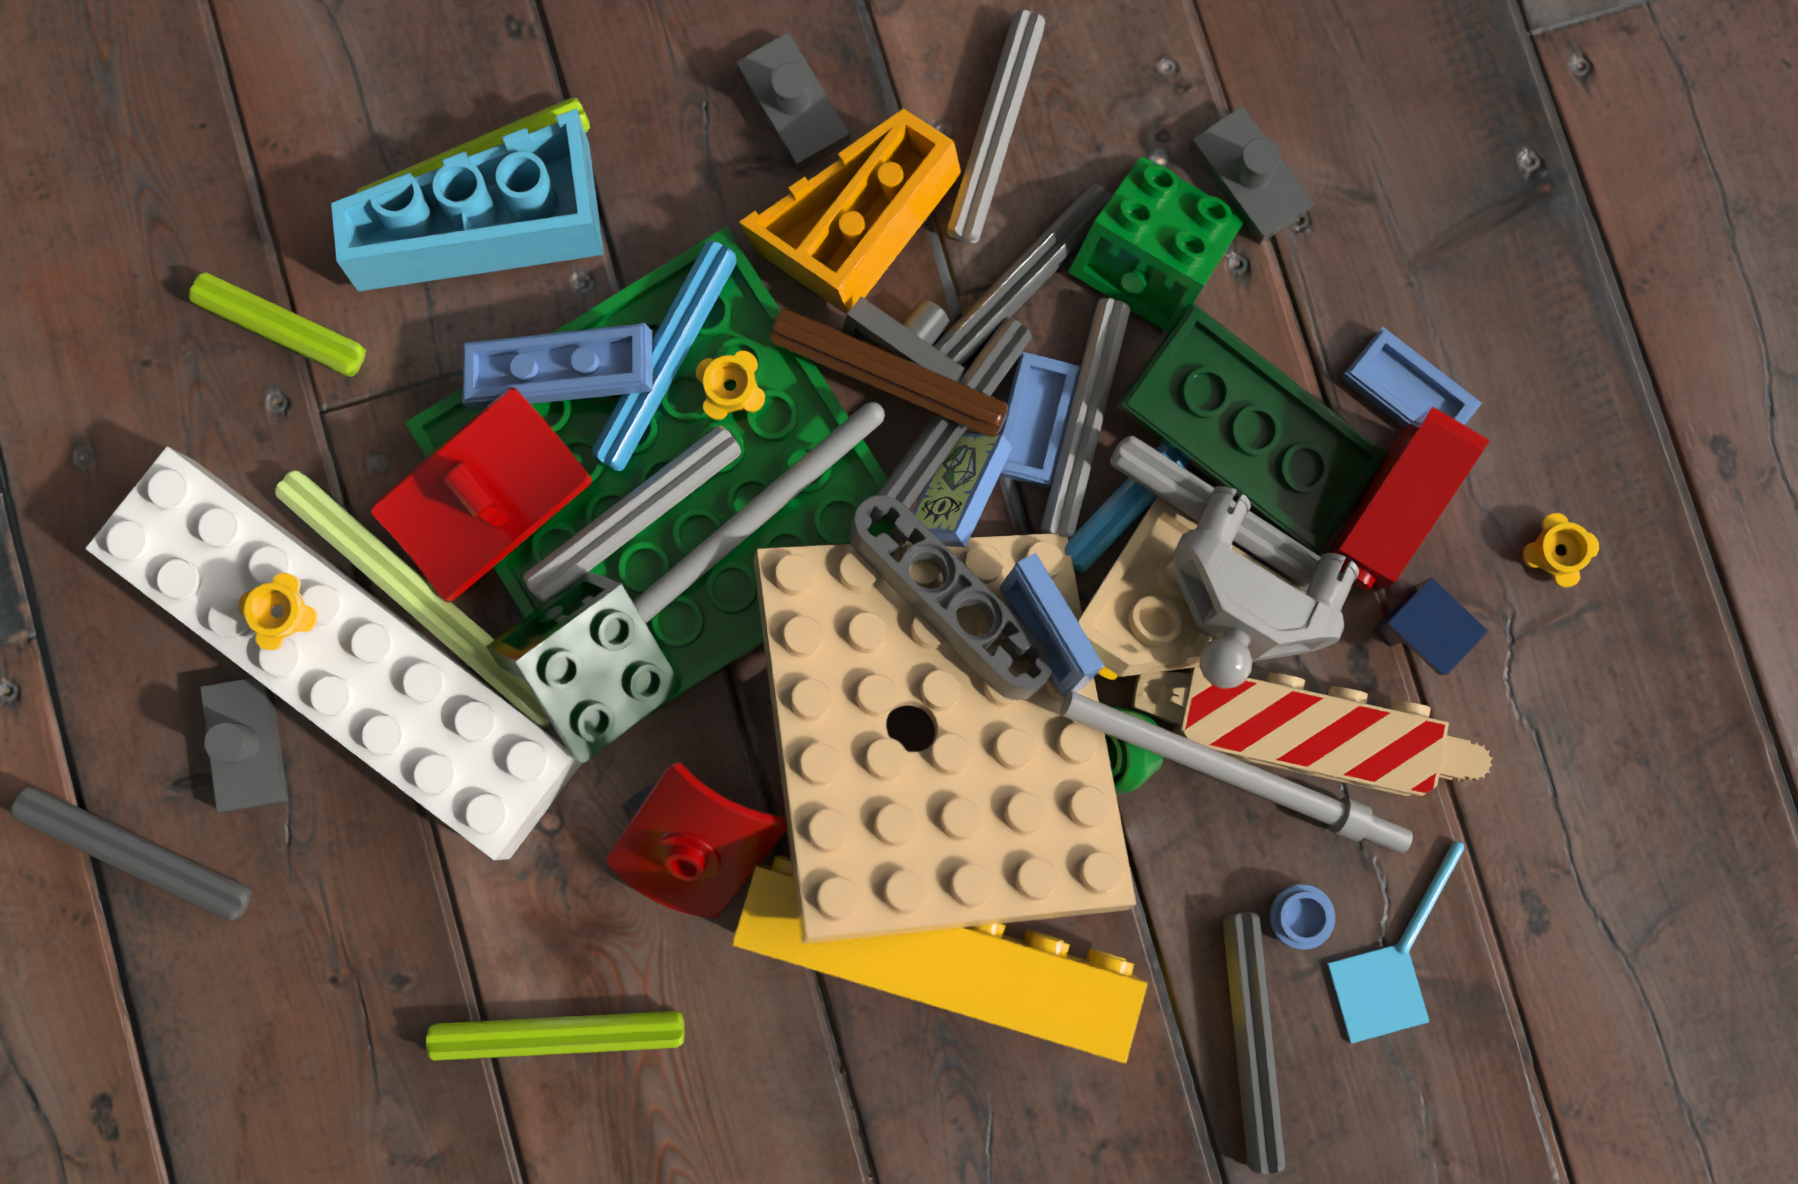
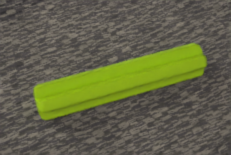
M207 272L200 273L189 290V299L196 306L348 377L356 375L365 359L366 350L359 343Z

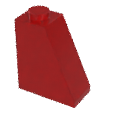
M1433 406L1401 430L1389 448L1388 456L1369 482L1328 552L1346 557L1339 573H1344L1347 563L1353 561L1359 568V574L1353 582V586L1370 591L1372 587L1381 590L1395 583L1490 440Z

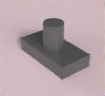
M789 32L736 61L740 76L798 172L851 142L848 129Z
M1243 106L1192 139L1189 146L1190 150L1234 210L1244 216L1245 225L1259 244H1262L1306 214L1314 205L1313 200L1282 160L1278 145L1265 137Z
M862 296L846 315L842 329L843 333L958 382L964 370L962 366L932 346L949 325V318L943 309L929 300H920L902 324Z
M254 677L201 686L206 727L204 746L210 757L217 813H228L288 802L273 691Z

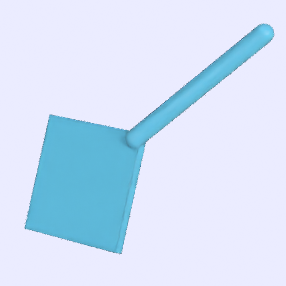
M1455 841L1450 846L1398 944L1327 963L1351 1044L1429 1023L1409 950L1464 850L1462 842Z

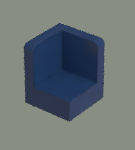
M1432 577L1414 585L1373 628L1390 647L1404 642L1433 671L1441 676L1450 673L1488 633V630Z

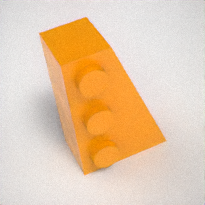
M904 108L839 152L838 156L840 159L808 181L806 177H803L789 187L790 194L759 215L754 211L739 221L756 253L846 315L861 296L863 298L866 297L961 175L954 141Z

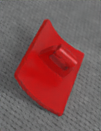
M510 387L374 502L371 506V512L412 558L439 596L446 602H452L589 486L591 477L517 388Z
M676 762L667 767L606 858L608 866L623 881L654 902L689 915L715 918L729 904L755 871L756 866L762 862L785 833L788 826L785 817L764 814L727 800L696 779L681 763Z

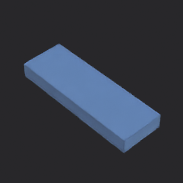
M646 323L463 343L462 403L471 410L484 409L510 387L517 388L530 404L652 392V330Z

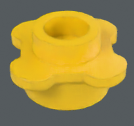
M739 351L734 356H721L715 360L707 358L698 364L696 377L698 381L703 383L706 399L703 403V409L708 417L714 420H722L729 412L744 409L754 413L762 408L765 402V394L762 389L757 387L754 373L758 368V362L753 354L747 351ZM728 380H733L737 384L736 388L732 391H728L724 387Z
M1560 513L1550 514L1542 520V531L1535 542L1529 543L1524 547L1523 559L1529 567H1540L1552 575L1557 586L1568 588L1579 582V570L1583 569L1590 562L1591 558L1597 555L1599 543L1597 538L1593 534L1588 533L1583 527L1568 522L1565 515ZM1557 545L1565 547L1566 553L1564 556H1559L1556 553Z
M279 573L273 578L272 583H265L252 591L245 592L239 600V612L245 616L248 625L257 632L255 641L262 649L269 651L278 650L282 647L284 639L298 631L310 632L317 623L318 615L313 607L306 606L299 593L301 583L292 574ZM276 606H282L284 610L283 615L279 618H275L272 613Z

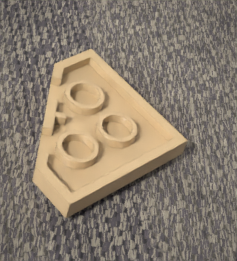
M1158 496L1078 620L1079 625L1104 666L1120 677L1199 667L1202 650L1209 641L1215 639L1197 627L1180 589L1174 568V550L1181 536L1189 530L1196 529L1198 522ZM1231 544L1233 550L1304 594L1306 593V591Z

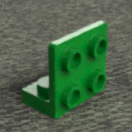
M1140 157L1094 221L1068 273L1111 299L1128 304L1131 311L1169 332L1186 306L1196 301L1243 225L1245 218L1240 213L1231 209L1224 201L1209 196L1177 177L1167 167L1157 165L1145 157Z

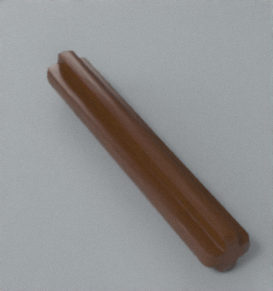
M790 309L781 310L773 322L770 333V340L773 344L988 437H995L1005 422L1008 405L1000 399Z

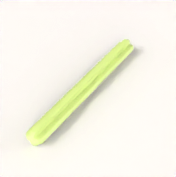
M296 470L290 471L285 475L284 479L275 488L277 498L536 725L543 728L552 725L525 681L497 665L486 648L488 644L494 641L490 635L452 602L443 600L428 581L306 475Z

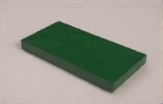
M1195 303L1186 306L1115 406L1218 486L1236 489L1235 499L1238 500L1239 496L1244 494L1250 501V510L1318 556L1388 456L1380 447Z

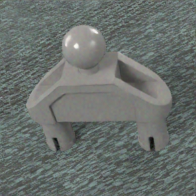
M1218 486L1213 489L1209 497L1210 500L1196 529L1189 530L1183 534L1174 550L1176 577L1195 623L1200 630L1215 638L1209 641L1201 652L1199 662L1201 672L1211 685L1222 689L1234 688L1243 684L1251 673L1253 661L1303 654L1336 643L1345 628L1341 609L1353 582L1359 574V568L1353 561L1347 563L1344 573H1339L1346 559L1345 556L1335 553L1323 554L1317 562L1316 571L1304 594L1233 550L1231 544L1244 516L1249 512L1251 504L1249 499L1242 494L1239 496L1235 506L1231 507V501L1237 490L1226 486Z

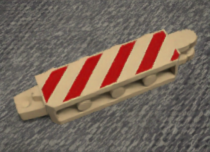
M1192 667L1186 670L1185 673L1161 671L1138 674L1135 683L1132 709L1173 724V733L1242 761L1404 797L1410 795L1423 796L1437 786L1439 778L1452 780L1453 778L1454 781L1461 780V782L1471 779L1478 781L1479 778H1485V774L1490 773V766H1493L1491 764L1493 757L1489 756L1490 750H1485V745L1479 746L1478 742L1471 744L1470 740L1447 736L1449 722L1429 718L1431 708L1417 703L1392 700L1391 708L1387 709L1366 704L1368 694L1362 691L1330 686L1328 695L1303 690L1304 679L1272 672L1267 673L1265 681L1246 678L1243 684L1225 689L1211 685L1203 677L1200 667Z

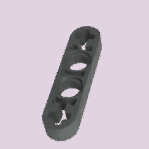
M885 495L872 496L860 504L850 522L848 531L850 544L855 551L996 692L1005 698L1016 701L1028 699L1035 695L1052 673L1053 661L1046 645L904 504L893 497ZM886 520L892 525L889 535L882 533L875 538L868 532L871 522L879 524ZM910 541L913 545L908 548L900 562H896L893 559L898 548L902 550L905 543ZM919 560L932 562L942 572V585L933 589L919 586L910 575V564ZM963 606L979 608L988 618L989 631L977 636L968 634L961 629L957 622V610ZM1000 632H1002L1007 639L991 656L986 649L992 645ZM1024 657L1030 662L1031 667L1028 669L1027 674H1020L1016 678L1009 672L1008 668L1012 661H1017Z

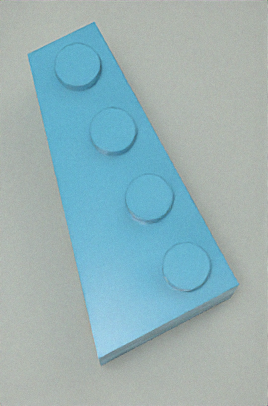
M577 108L555 116L558 123L532 133H528L527 128L502 137L503 144L468 157L465 151L442 160L444 166L414 178L408 173L332 202L336 260L356 290L360 292L604 255L590 146Z

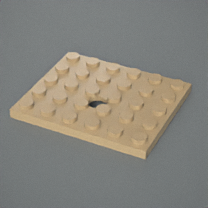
M1058 533L970 538L966 547H947L1010 610L1011 608L999 590V586L1016 562L1037 553L1076 620L1078 621L1081 617L1082 610L1072 557L1066 556L1065 547L1069 542L1068 537L1059 536ZM907 541L902 550L899 548L896 550L893 559L896 562H900L905 552L913 544ZM851 544L763 548L756 550L753 561L802 944L1124 911L1136 905L1105 734L1060 714L1065 696L1061 694L1051 675L1041 689L1028 699L1016 701L1003 697L855 551ZM919 560L910 564V575L919 586L933 589L942 585V572L932 562ZM963 606L957 610V622L961 629L968 634L977 636L989 631L988 618L979 608ZM1000 632L986 651L992 656L996 649L1003 645L1007 637ZM1021 657L1017 661H1012L1008 670L1017 678L1020 674H1027L1031 664L1026 658ZM1094 677L1084 688L1075 692L1099 702ZM910 705L925 711L931 718L935 728V737L932 745L920 752L905 751L898 741L889 738L886 730V720L888 714L893 709Z

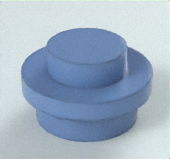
M1296 884L1283 889L1276 895L1270 907L1269 920L1274 934L1281 942L1292 948L1305 950L1315 948L1329 938L1335 925V911L1328 896L1320 889L1310 885Z

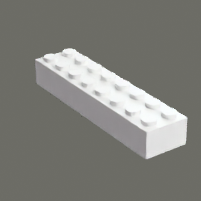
M168 446L85 548L493 860H505L512 857L582 764L572 757L558 734L548 727L543 728L536 725L484 678L198 462ZM279 573H289L299 579L301 583L299 593L306 606L313 607L318 615L317 623L310 632L298 631L284 639L282 647L278 650H265L257 645L255 641L257 632L248 625L245 616L240 614L238 603L245 592L252 591L262 584L272 583L273 578ZM276 606L272 611L275 618L281 617L284 612L282 606Z

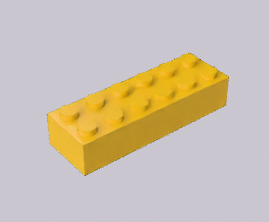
M781 855L779 857L775 856L773 865L764 863L756 866L732 944L736 947L1125 1064L1148 984L1132 973L1134 963L1126 961L1123 957L1089 948L1086 959L1067 954L1070 944L1044 933L1027 929L1024 940L1003 935L1005 925L1001 923L802 944L791 858Z

